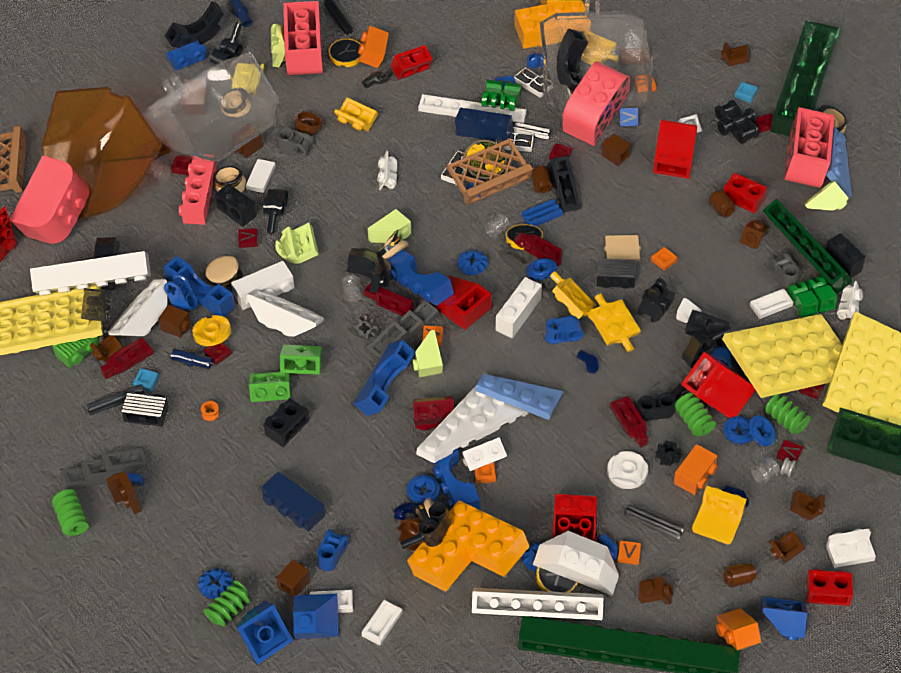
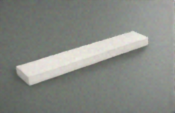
M422 94L418 110L421 112L454 117L457 116L460 107L512 115V121L524 123L527 115L526 109L516 108L515 111H509V108H505L502 110L499 105L496 108H492L491 105L482 107V103L424 94Z

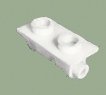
M386 151L385 155L380 157L378 162V168H380L377 177L379 190L382 189L383 185L392 189L397 184V174H395L397 172V160L393 156L388 157V151Z
M857 281L854 282V286L848 285L843 289L841 302L844 303L839 304L837 311L840 319H851L855 311L859 313L858 305L863 298L862 289H859Z
M500 437L462 452L464 456L463 463L465 466H468L469 471L507 457Z

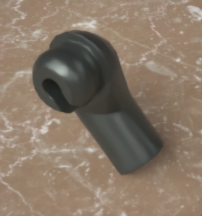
M374 72L363 80L362 84L365 88H369L373 84H383L388 81L389 75L387 72Z

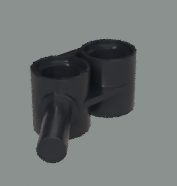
M236 22L231 38H224L219 49L213 50L210 55V63L227 70L235 59L241 55L243 46L237 41L242 28L241 23Z
M268 189L263 203V213L269 216L268 234H274L276 217L284 213V207L288 203V190Z
M726 327L713 334H708L704 330L695 332L682 354L685 363L692 369L704 352L711 354L716 348L715 341L723 338L725 333L732 332L730 327Z
M679 383L671 393H662L658 399H654L649 395L639 398L637 410L643 420L648 422L671 418L675 412L676 399L685 387Z
M437 502L430 506L428 510L430 518L420 524L419 534L400 542L403 550L422 541L429 547L438 546L443 541L446 532L452 524V518L444 503Z

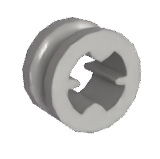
M786 457L780 474H787V477L790 478L794 471L796 460L790 461Z

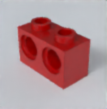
M426 45L394 55L390 66L397 79L400 80L428 70L433 58Z
M734 173L725 184L723 191L733 201L734 205L755 214L766 199L767 187Z
M822 569L809 570L806 579L807 603L850 606L853 597L852 573L840 570L835 572Z

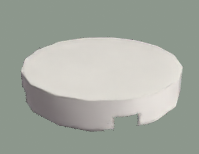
M623 451L611 457L608 462L607 475L614 485L623 489H633L645 482L648 476V465L640 454L632 451Z

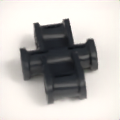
M733 100L728 101L723 106L718 105L715 107V114L720 120L717 123L718 130L723 136L731 132L740 144L746 143L751 138L759 137L758 127L754 124L756 115L751 108H747L745 112H742Z

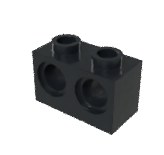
M229 183L215 193L217 209L242 227L256 217L254 201Z
M692 309L685 334L693 336L699 330L713 334L729 327L730 322ZM721 338L715 342L716 345L722 346L724 341Z
M291 398L285 403H281L277 411L272 416L267 417L263 424L265 436L284 448L309 422L308 409Z

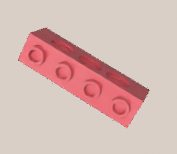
M193 156L192 163L188 165L189 177L185 179L186 191L182 192L183 205L179 206V215L182 216L183 223L206 224L215 181L214 175L217 171L215 157Z

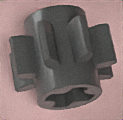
M366 314L364 318L360 317L357 319L359 324L355 328L358 329L359 336L366 335V339H369L372 335L376 336L378 334L377 328L381 325L378 324L377 317L372 318L370 314Z

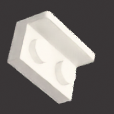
M855 529L847 533L837 532L829 536L826 547L834 568L875 561L876 555L869 539L870 529Z

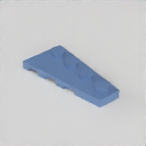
M834 127L831 160L826 176L831 181L834 180L845 195L850 197L852 196L846 138L842 132H839Z
M488 374L482 375L475 388V391L547 420L552 416L564 392Z

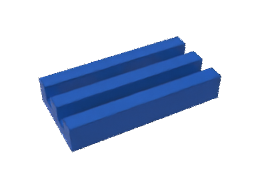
M554 199L521 212V217L526 224L533 226L541 225L563 215L562 209H559V205L556 204Z

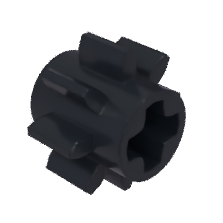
M666 440L662 445L658 444L655 458H660L661 465L664 464L671 467L674 462L679 463L681 449L677 448L676 442L673 443Z

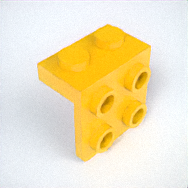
M706 486L702 505L692 526V531L728 545L731 544L744 514L747 499L737 494L724 492L716 487Z

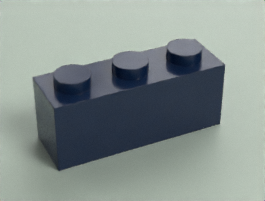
M460 107L455 118L456 134L459 136L490 141H505L513 133L512 115Z
M279 471L261 487L264 502L269 506L273 505L277 508L282 516H288L299 528L303 527L309 532L325 517L324 504Z

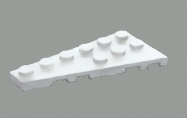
M475 386L417 448L416 454L435 463L452 454L453 450L459 447L464 448L469 445L470 441L474 439L477 441L499 430L501 425L507 422L510 424L521 415L524 417L529 412L475 391Z

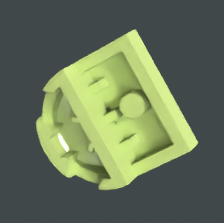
M273 24L271 27L273 67L279 68L282 61L284 62L286 59L284 25Z
M310 223L294 230L287 227L282 231L280 240L276 241V251L283 259L290 263L299 264L319 255L313 227Z

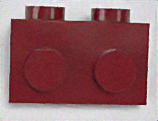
M453 396L413 399L415 429L426 431L438 427L454 409Z

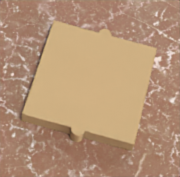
M638 235L605 236L606 246L604 251H606V259H627L640 262L639 251L641 246H639Z

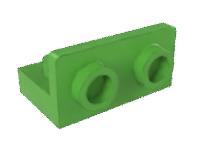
M266 372L249 374L251 402L288 400L290 398L289 373Z

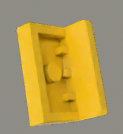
M346 98L340 110L335 109L334 111L338 117L337 120L341 123L347 124L348 122L352 124L354 129L358 131L363 129L367 132L378 115L377 111L349 98Z

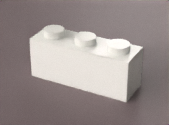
M281 261L233 281L231 285L235 299L242 310L251 307L247 299L249 292L259 289L264 293L277 296L294 289V280L284 261Z
M526 277L523 279L496 315V331L510 338L515 336L540 302L542 295L541 284Z

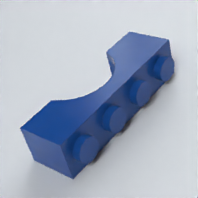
M401 250L387 260L391 265L390 278L395 279L402 286H406L414 294L420 295L425 301L437 306L454 294L450 279L439 272L427 275L417 274L418 269L415 258L406 251Z
M175 256L163 267L167 282L172 281L173 277L177 274L184 275L188 279L198 299V303L213 314L225 317L235 308L232 292L220 284L212 287L204 283L196 275L191 265L180 257Z
M402 339L389 344L353 404L366 416L381 412L390 397L386 394L390 383L408 366L415 351Z
M458 448L453 450L452 454L433 463L435 477L441 480V491L443 495L447 494L449 509L451 510L460 500L480 510V498L473 483L461 482L454 478L450 472L453 466L459 462Z

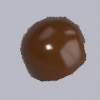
M309 111L296 115L295 126L299 132L312 136L320 131L323 124L321 117H317Z
M413 516L404 518L397 528L401 532L399 542L419 534V526L423 521ZM422 542L413 545L407 549L414 551L422 544Z

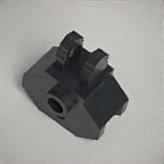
M658 278L650 289L644 291L642 295L643 300L637 311V314L640 316L644 314L651 316L650 321L653 323L659 321L669 309L675 295L674 292L667 289V283L663 279Z

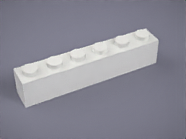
M145 251L30 269L33 292L39 294V296L51 295L52 291L67 293L70 292L71 288L86 290L91 285L105 287L110 282L125 284L130 279L144 281L146 277L151 276L149 257Z
M474 588L472 613L602 620L603 594Z

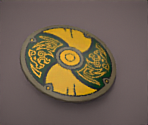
M489 140L476 141L467 147L463 158L497 143ZM489 153L486 154L485 159L495 161L497 155ZM499 156L497 162L507 165V158ZM472 160L469 163L470 166L477 168L481 164L480 161ZM483 163L481 169L492 172L493 165ZM495 167L494 173L501 175L505 169ZM467 169L470 174L477 177L478 172ZM480 173L479 179H490V176Z

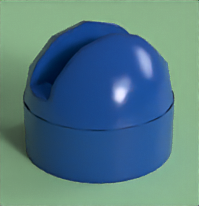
M530 53L527 57V66L530 68L539 67L541 64L540 56L536 53Z

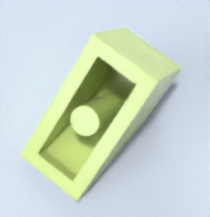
M832 180L804 204L807 208L834 211L835 209H842L847 204L846 201L849 198L836 182Z
M395 209L368 228V240L371 243H386L396 230H398V237L401 240L406 239L411 234V221Z
M431 330L415 351V359H412L413 369L418 371L419 377L442 373L443 364L435 330Z

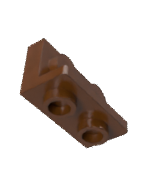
M126 471L116 473L106 479L115 503L124 501L126 508L131 507L134 514L142 511Z

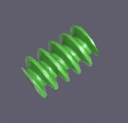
M688 393L678 399L675 409L679 412V415L683 418V421L694 436L706 435L716 427L717 423L712 421V416L708 415V410L703 409L704 404L699 403L700 399L694 397L693 393Z
M780 394L773 396L766 405L765 412L769 415L771 414L773 419H777L779 424H783L785 429H789L791 434L802 432L809 424L811 416L803 418L805 411L797 413L799 407L791 408L793 405L792 401L785 403L787 401L786 396L779 398Z
M72 489L60 491L52 500L62 532L67 536L81 535L89 528L84 511L81 509L82 506L79 503V498L76 496L77 493Z
M234 580L232 585H229L226 591L220 594V597H216L214 602L210 603L208 608L203 610L205 616L212 623L225 627L224 619L227 621L232 620L230 613L235 616L238 615L236 607L243 610L242 602L250 603L248 591L240 582Z

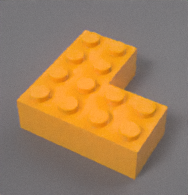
M540 0L542 5L515 10L514 26L523 49L561 42L568 29L582 31L583 33L586 30L590 31L591 20L582 0Z
M458 500L449 511L452 524L446 532L443 541L435 547H429L426 543L422 542L407 562L414 576L446 592L471 561L505 577L529 548V544L523 530Z

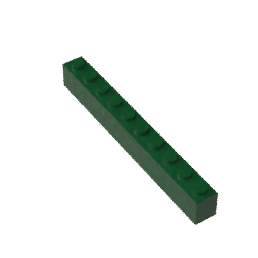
M522 616L518 639L519 650L672 673H738L740 650H736L731 645L721 646L710 642H694L685 638L674 639L665 635H647L644 632L633 633L623 629H607L598 625L586 626L578 622L566 623L557 619H539L536 616Z

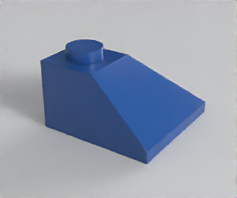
M337 593L294 596L293 622L295 639L339 637Z
M761 596L763 613L782 636H786L790 640H798L805 637L807 609L804 601Z
M267 601L248 611L236 627L257 665L293 641L274 604Z

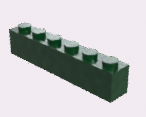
M777 198L762 210L837 293L853 281L845 270Z

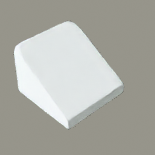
M697 114L681 118L677 121L679 123L697 125V133L702 132Z
M683 298L677 311L676 320L687 323L692 309L701 312V309L688 299Z

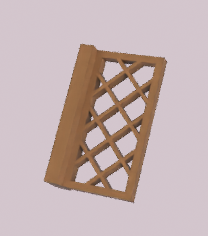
M21 126L13 127V132L0 134V146L3 147L0 150V160L2 161L0 163V182L5 178L8 179V183L0 184V191L14 189L16 193L23 192L27 137ZM7 139H12L7 145L3 144ZM7 151L11 152L6 158L2 157ZM6 164L9 165L5 172L1 171Z
M511 138L453 162L446 167L462 192L467 206L530 179L533 171L530 163L526 164ZM508 145L512 150L511 155L500 152L501 148ZM486 154L497 155L496 160L485 159ZM499 156L508 158V165L497 162ZM472 160L481 162L479 168L470 166L469 163ZM511 160L518 161L521 166L518 168L510 166ZM483 163L493 165L492 172L481 169ZM495 167L506 169V172L500 175L494 173ZM454 168H464V174L461 175L456 173L454 171ZM467 169L478 172L476 179L465 176ZM479 174L490 176V179L486 182L478 180ZM464 180L472 182L474 186L466 190L463 182Z

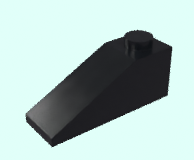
M569 156L550 159L547 166L563 213L580 210L581 205Z

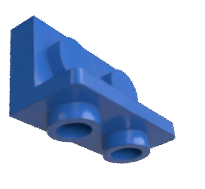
M198 41L166 53L167 59L175 71L207 59L206 47L204 44L200 45Z

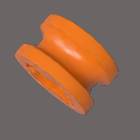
M207 401L202 404L201 413L203 419L214 421L219 417V406L216 402Z

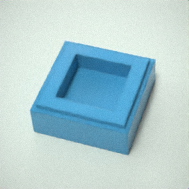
M741 82L734 97L751 103L758 91V87Z
M140 368L133 381V387L140 384L145 391L152 392L159 379V373Z

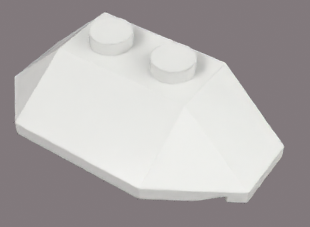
M166 279L153 280L149 287L144 289L113 323L108 334L118 336L147 335L151 331L152 326L159 321L158 318L167 307V294L164 290V285L167 283Z
M254 289L247 294V299L258 321L265 324L268 328L281 331L286 336L294 337L316 327L324 320V317L319 316L313 311L270 293H264L259 289Z
M570 531L540 544L532 564L611 596L614 593L619 578L607 546Z

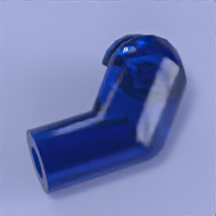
M581 349L577 354V358L585 362L589 373H596L599 369L597 357Z
M725 485L724 492L737 494L747 499L745 508L748 507L749 499L743 490Z
M407 502L395 507L393 511L395 512L394 518L396 520H403L405 513H413V505L419 506L421 504Z

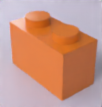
M369 25L367 31H363L360 38L362 43L358 49L360 54L359 61L379 68L385 55L389 33Z
M696 444L676 470L674 484L693 495L699 489L703 490L709 475L713 476L718 468L716 464L718 455Z
M741 608L717 615L718 624H716V630L718 635L723 637L736 650L761 643L758 623Z

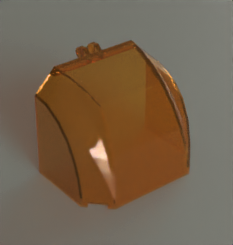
M108 87L56 91L41 145L43 156L68 163L88 184L89 196L78 219L104 214L119 207L132 197L147 179L162 146L161 141L131 97L116 95L110 92L111 89Z

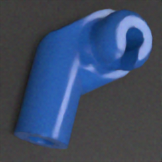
M604 533L599 537L598 541L608 547L614 561L618 555V545Z

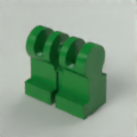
M487 80L486 88L482 95V107L491 105L492 108H496L497 104L500 103V109L509 108V111H515L520 102L521 84L506 82L503 89V82Z
M823 276L815 277V282L813 279H808L806 284L801 281L798 282L797 286L795 284L788 285V295L796 305L800 318L816 315L817 311L823 313L833 310L836 307L837 295L832 287L827 285Z

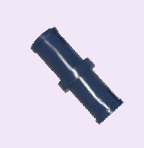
M230 0L229 2L234 9V14L239 18L242 26L249 27L252 24V20L248 15L246 6H243L240 0Z
M176 348L172 351V361L185 363L189 367L197 366L210 370L212 366V357Z

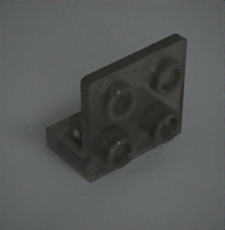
M84 288L81 319L101 321L103 335L99 336L100 344L103 341V337L108 336V326L105 324H109L110 311L106 310H110L111 298H107L108 290Z

